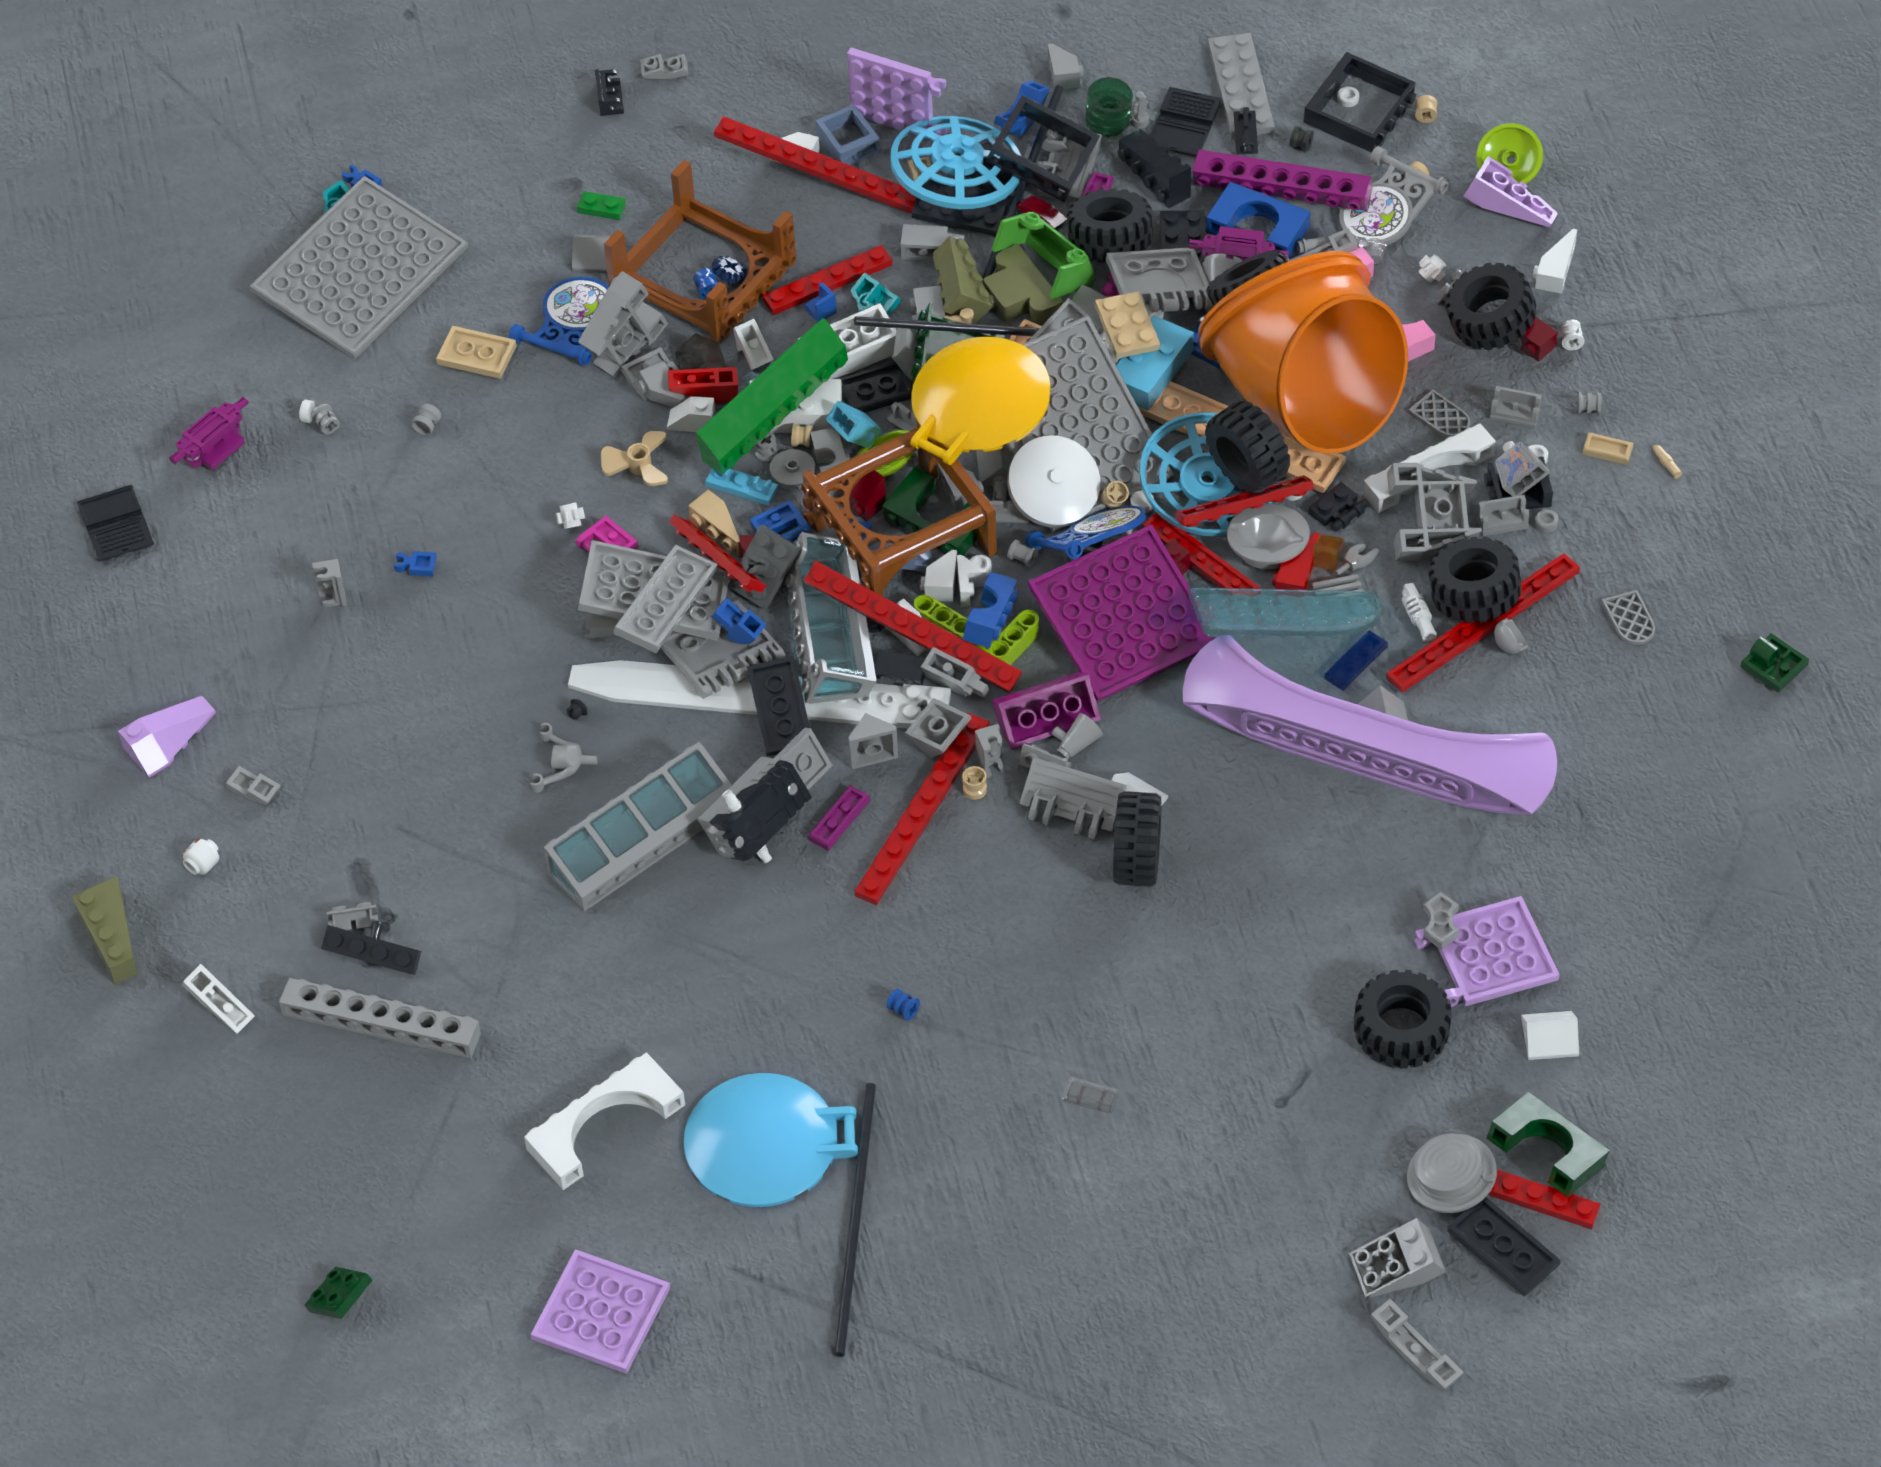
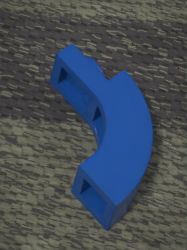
M1034 81L1023 83L1012 107L1008 111L996 115L994 124L1000 126L1001 130L1003 129L1022 95L1044 106L1050 88ZM1019 114L1010 132L1021 136L1035 121Z

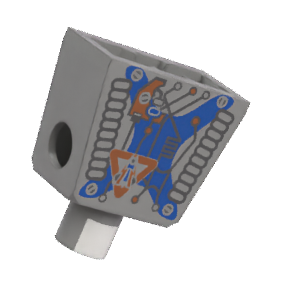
M1513 441L1506 442L1502 446L1504 454L1497 458L1495 462L1502 487L1512 497L1522 495L1551 473L1535 453L1522 442L1517 444Z

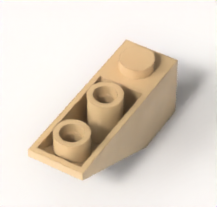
M707 490L688 505L689 520L696 527L704 530L711 539H716L728 552H733L740 557V539L726 504L710 490Z

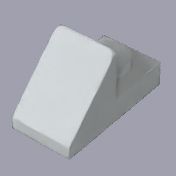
M755 319L733 328L738 352L743 351L751 370L774 360Z
M957 555L961 607L970 606V597L974 596V587L985 585L987 572L964 556Z

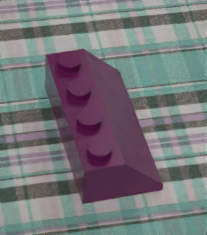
M1081 671L991 700L997 722L1010 749L1023 746L1024 743L1029 744L1053 736L1052 732L1056 727H1059L1064 732L1068 731L1079 713L1085 714L1094 722L1101 720L1089 675Z

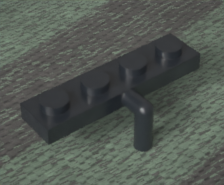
M381 921L374 922L370 936L327 925L321 946L323 950L412 975L416 974L422 952L381 940V932H388L390 930V924Z

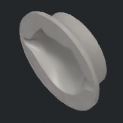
M1264 504L1260 508H1247L1232 519L1227 530V539L1231 549L1247 564L1260 569L1280 568L1282 562L1293 559L1306 548L1310 537L1309 525L1305 518L1297 511L1277 504Z
M1443 1134L1427 1141L1415 1153L1408 1166L1407 1183L1412 1196L1423 1207L1439 1213H1456L1477 1205L1489 1194L1496 1180L1497 1165L1491 1150L1482 1141L1463 1134Z

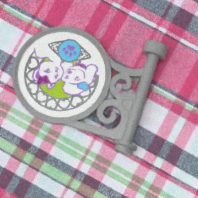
M1377 146L1371 153L1370 162L1378 166L1384 163L1389 168L1382 178L1372 183V192L1366 211H1355L1341 207L1339 213L1342 230L1349 228L1356 243L1365 247H1382L1399 240L1408 231L1412 221L1434 193L1437 195L1444 194L1449 185L1445 178L1441 177L1437 180L1388 156L1386 149ZM1395 169L1405 174L1403 181H1401V174L1395 172ZM1414 187L1416 193H1411L1410 190ZM1421 187L1425 188L1426 191L1423 197L1419 200L1416 206L1412 208V203L1410 200H1418L1422 196Z

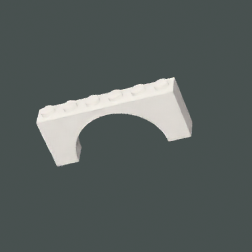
M646 1052L642 1056L634 1058L622 1070L612 1073L609 1079L600 1085L593 1086L580 1099L573 1100L561 1112L551 1115L545 1123L539 1127L532 1128L524 1136L526 1149L560 1188L564 1190L584 1176L582 1164L574 1152V1142L578 1131L592 1115L610 1106L635 1104L650 1108L666 1119L685 1106L684 1092Z

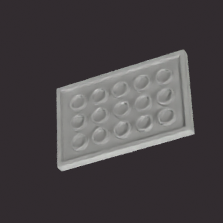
M592 540L578 611L620 620L667 556ZM716 569V572L674 628V632L718 641L721 625L711 616L726 598L729 577L726 575L727 570Z

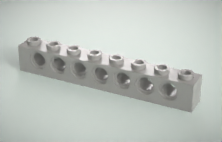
M289 978L279 1001L282 1016L470 1059L481 1035L478 1020L469 1016H456L446 1011H434L420 1005L404 1004L398 1000L381 999L376 995L359 994L350 989L341 990L333 988L328 984L310 983L305 979Z

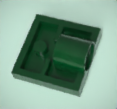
M1771 633L1766 638L1760 637L1755 641L1750 653L1741 661L1740 667L1779 693L1809 664V658Z
M335 1267L327 1274L326 1279L318 1289L313 1291L310 1299L304 1306L311 1313L342 1319L373 1280L367 1273Z

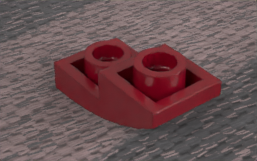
M1032 195L1016 206L1023 214L1028 212L1038 214L1042 220L1055 230L1067 220L1056 208Z

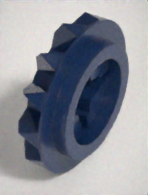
M728 255L726 257L719 256L712 263L711 267L714 274L725 282L740 283L746 277L747 270L743 268V263H738L736 259H731Z

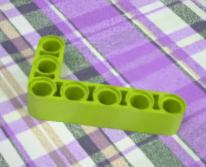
M920 595L915 598L914 608L920 613L922 618L963 639L967 622L966 617L929 595ZM1033 610L1022 611L1000 633L998 641L993 640L990 648L969 643L1012 665L1038 637L1039 616Z

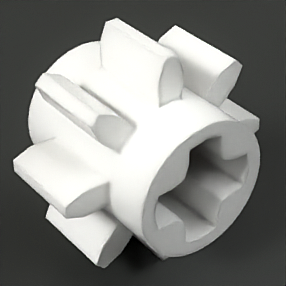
M1435 254L1431 258L1425 255L1419 262V266L1422 267L1419 273L1429 282H1432L1434 279L1439 282L1446 275L1444 270L1446 264Z
M576 502L559 506L560 512L556 513L558 524L563 523L564 529L581 525L580 519L585 518L583 507L577 508Z

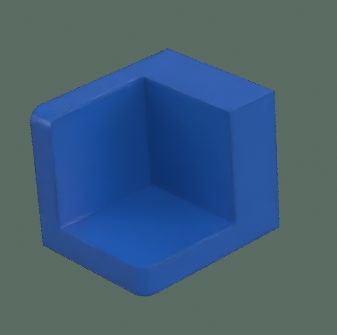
M823 282L818 285L819 296L805 304V310L817 322L822 318L827 319L837 313L836 296Z

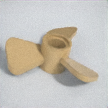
M662 431L647 432L643 436L642 443L631 445L627 452L610 446L604 447L601 451L602 472L606 476H611L629 468L631 473L642 475L646 485L657 486L667 484V476L652 466L650 455L655 448L664 442L666 433Z

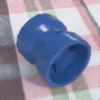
M708 268L702 269L693 276V281L698 288L700 297L706 300V295L718 283L713 270Z

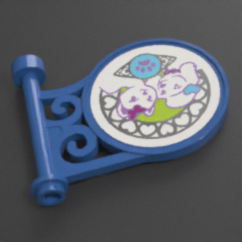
M574 277L560 281L548 290L543 299L545 322L542 328L537 333L530 334L525 332V327L514 324L510 329L509 339L516 340L517 344L525 341L577 359L578 364L581 366L588 365L592 359V353L589 352V349L579 344L578 341L609 286L600 280L589 277Z
M1123 506L1103 510L1082 518L1072 524L1068 530L1050 538H1045L1041 532L1030 531L1025 537V544L1029 548L1033 547L1038 550L1045 547L1062 551L1069 558L1077 559L1082 555L1083 548L1131 530L1146 520L1145 510L1139 506Z

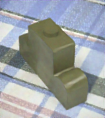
M1019 244L1000 251L996 255V273L983 279L984 287L990 295L989 299L993 306L991 309L994 308L1004 322L1011 321L1030 312V320L1033 323L1044 325L1063 304L1060 297L1054 299L1049 297L1052 287Z

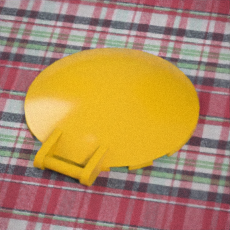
M976 337L945 347L925 363L915 379L911 401L914 416L921 427L912 437L910 445L916 449L922 448L943 459L944 463L952 465L962 452H969V450L994 451L1002 449L1004 444L1014 440L1016 442L1021 440L1039 424L1050 402L1051 386L1044 364L1027 347L1005 338ZM927 439H930V440H932V441H934V442H936V443H938V444H940V445H942V446L948 448V450L946 451V450H944V449H942V448H940V447L934 445L933 443L927 441Z

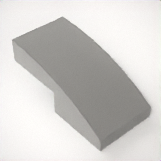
M238 766L226 782L225 788L254 802L268 805L281 785L261 773L256 776Z

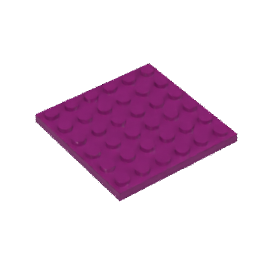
M1152 524L1028 581L1027 586L1079 672L1081 671L1089 675L1097 702L1196 656L1205 645L1219 636Z

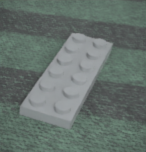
M1251 33L1208 38V47L1231 138H1235L1233 112L1241 111L1240 108L1249 107V111L1255 110L1257 135L1274 133L1275 126Z
M675 545L617 623L613 634L657 653L716 572L718 564Z

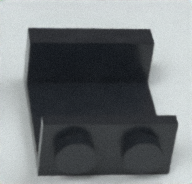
M1543 456L1538 457V458L1543 462V464L1546 466L1544 457H1543ZM1488 463V472L1484 473L1485 486L1490 488L1489 500L1512 497L1503 489L1499 474H1496L1493 463ZM1549 475L1522 494L1526 498L1525 509L1552 507L1553 489Z

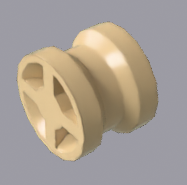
M1423 95L1417 98L1415 106L1416 119L1422 123L1433 122L1437 118L1436 98L1430 95Z
M793 424L792 447L804 445L806 448H811L810 432H813L812 425L801 427L799 424Z

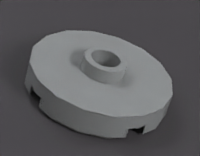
M789 449L774 456L770 462L769 470L772 481L778 484V487L792 490V488L796 487L798 489L801 488V484H803L802 473L811 470L815 475L816 466L813 458L807 452Z

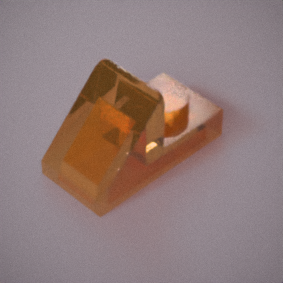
M1322 534L1314 545V567L1336 571L1339 554L1344 547L1345 539Z

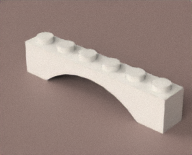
M1480 423L1465 429L1453 437H1448L1435 446L1428 447L1421 453L1409 456L1400 463H1419L1433 470L1450 465L1476 466L1495 456L1496 441ZM1391 466L1364 480L1363 496L1378 513L1397 505L1401 498V495H1389L1387 472Z

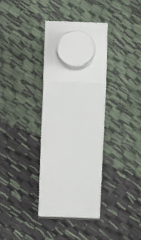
M1572 229L1541 257L1539 266L1535 265L1532 279H1536L1535 289L1562 294L1576 245L1577 229Z
M202 964L182 983V986L196 1000L236 1034L255 1017Z

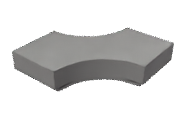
M1440 892L1423 904V911L1430 918L1429 925L1424 929V937L1442 950L1459 938V929L1452 921L1453 916L1459 911V905Z

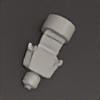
M1141 91L1136 93V100L1131 112V123L1138 129L1145 128L1149 124V115L1145 111L1148 101Z

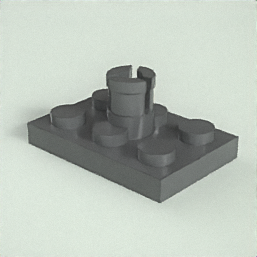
M760 524L740 564L743 565L745 571L754 574L767 586L762 593L755 590L748 592L739 586V580L731 579L728 587L761 608L768 609L800 547L767 526Z

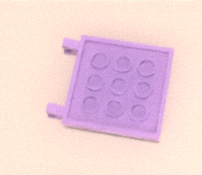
M850 48L847 52L850 106L854 104L865 119L903 131L917 121L930 120L933 117L932 95L938 98L941 96L940 88L945 89L947 86L945 79L933 78L929 71L855 48ZM928 122V126H925V127H922V128L928 129V128H930V127H933V126H936V125H941V124H933V125H930V122ZM948 128L934 131V133L943 136L942 134L947 135Z
M1522 896L1455 914L1452 921L1459 929V938L1442 950L1438 948L1456 986L1454 989L1445 990L1451 1007L1457 1005L1459 1001H1463L1465 1006H1469L1559 980L1560 974ZM1424 929L1416 930L1417 938L1414 939V943L1417 949L1430 945L1431 942L1424 937Z

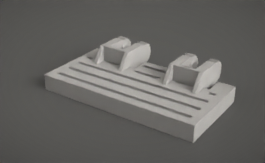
M1049 129L1045 137L1046 140H1044L1042 145L1045 151L1051 152L1047 162L1036 161L1035 164L1068 181L1086 148ZM1098 134L1100 135L1099 140L1065 201L1074 202L1082 195L1102 142V134ZM1038 189V196L1056 199Z
M1033 757L1020 804L1030 807L1028 819L1034 821L1038 815L1041 800L1048 801L1042 818V822L1045 825L1050 824L1055 805L1058 804L1055 815L1076 821L1074 833L1078 835L1083 831L1087 813L1094 816L1089 828L1088 837L1095 839L1102 818H1104L1101 829L1113 832L1118 795L1126 790L1127 785Z

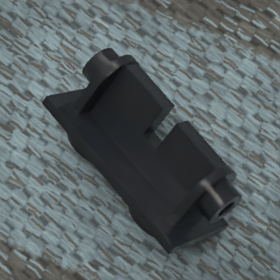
M1249 107L1240 108L1241 111L1233 112L1236 155L1257 154L1255 110L1249 111Z

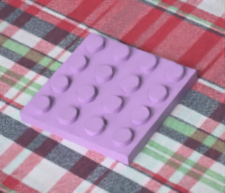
M575 1249L531 1333V1339L627 1374L670 1290V1283Z

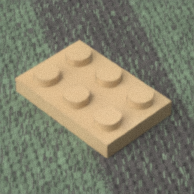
M1139 291L1095 300L1096 311L1116 359L1160 350V342Z
M452 326L436 358L437 365L501 379L517 346L516 340Z

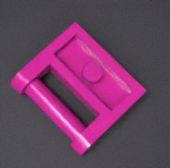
M604 516L583 532L575 541V544L580 549H585L588 552L590 551V541L592 539L631 549L638 547L637 540L607 516Z

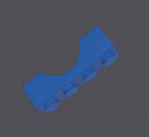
M990 572L981 598V604L987 608L972 609L966 622L963 635L964 641L987 648L991 647L993 640L998 641L1001 629L1006 624L1007 616L1011 614L1013 603L1015 604L1018 598L1019 590L1016 589L1018 580Z

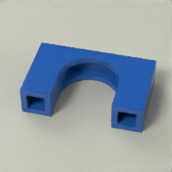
M1230 182L1207 216L1206 232L1218 235L1220 226L1234 228L1240 220L1246 217H1266L1276 224L1267 242H1274L1275 250L1289 251L1287 256L1290 258L1297 247V241L1303 238L1310 227L1311 211Z

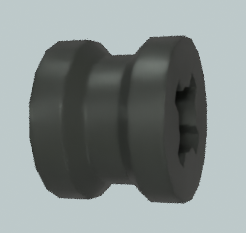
M1295 126L1290 137V147H1300L1303 151L1307 152L1311 147L1314 131L1309 129L1305 131L1301 127Z

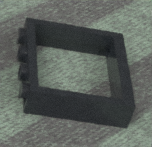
M1346 52L1305 106L1303 122L1372 153L1375 147L1383 145L1387 133H1391L1394 130L1398 118H1402L1407 106L1415 101L1417 95L1415 94L1416 82ZM1349 74L1400 96L1373 134L1322 111Z
M1022 95L992 146L986 162L1065 202L1092 154L1100 135ZM1019 114L1086 148L1068 181L1002 147Z

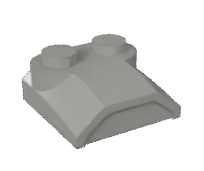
M897 328L892 358L913 383L914 376L911 375V370L916 361V358L913 357L915 347L918 344V341L915 340L916 334L910 329Z

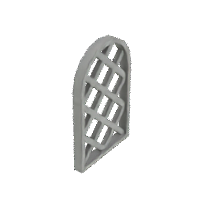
M1433 389L1408 410V413L1446 438L1463 432L1460 429L1465 430L1470 427L1469 415ZM1444 403V409H1436L1435 404ZM1424 404H1432L1433 409H1424ZM1425 412H1433L1434 418H1425ZM1436 412H1445V417L1436 418ZM1448 412H1456V417H1448ZM1467 420V426H1460V421ZM1437 421H1445L1446 426H1437ZM1448 421H1457V426H1449ZM1449 430H1458V433H1449Z
M1637 590L1602 599V604L1617 634L1623 641L1628 644L1642 645L1653 638L1655 625ZM1620 600L1628 603L1626 608L1618 605ZM1632 604L1640 607L1637 612L1629 609ZM1608 605L1613 607L1612 611H1610ZM1616 608L1624 611L1622 617L1614 614ZM1642 609H1643L1645 615L1640 614V612L1642 611ZM1627 613L1635 615L1633 621L1625 618ZM1638 617L1646 620L1644 625L1636 622ZM1614 618L1619 619L1618 624L1616 623ZM1623 621L1631 624L1628 629L1620 626ZM1634 625L1642 628L1640 633L1631 631ZM1644 630L1652 632L1649 637L1642 635ZM1629 634L1637 636L1636 640L1627 637Z

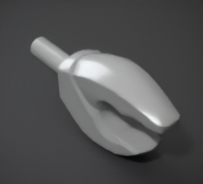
M1357 544L1351 547L1343 558L1344 565L1334 571L1335 575L1339 576L1347 569L1355 571L1356 569L1366 567L1375 559L1379 549L1374 548L1365 555H1360L1365 549V544Z

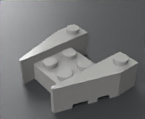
M623 271L612 280L610 287L607 289L578 341L579 344L598 355L593 364L612 377H615L621 371V366L625 365V362L631 356L636 358L641 354L640 348L645 344L650 346L668 325V322L660 312L643 302L649 294L644 285Z
M1419 463L1392 464L1387 472L1389 495H1414L1418 529H1400L1395 536L1396 561H1420L1436 555L1437 552L1441 549L1444 550L1445 546L1451 542L1454 544L1459 539L1464 538V540H1467L1470 537L1479 536L1482 528H1469L1465 494H1470L1477 484L1476 480L1444 473L1445 471L1439 469H1429Z

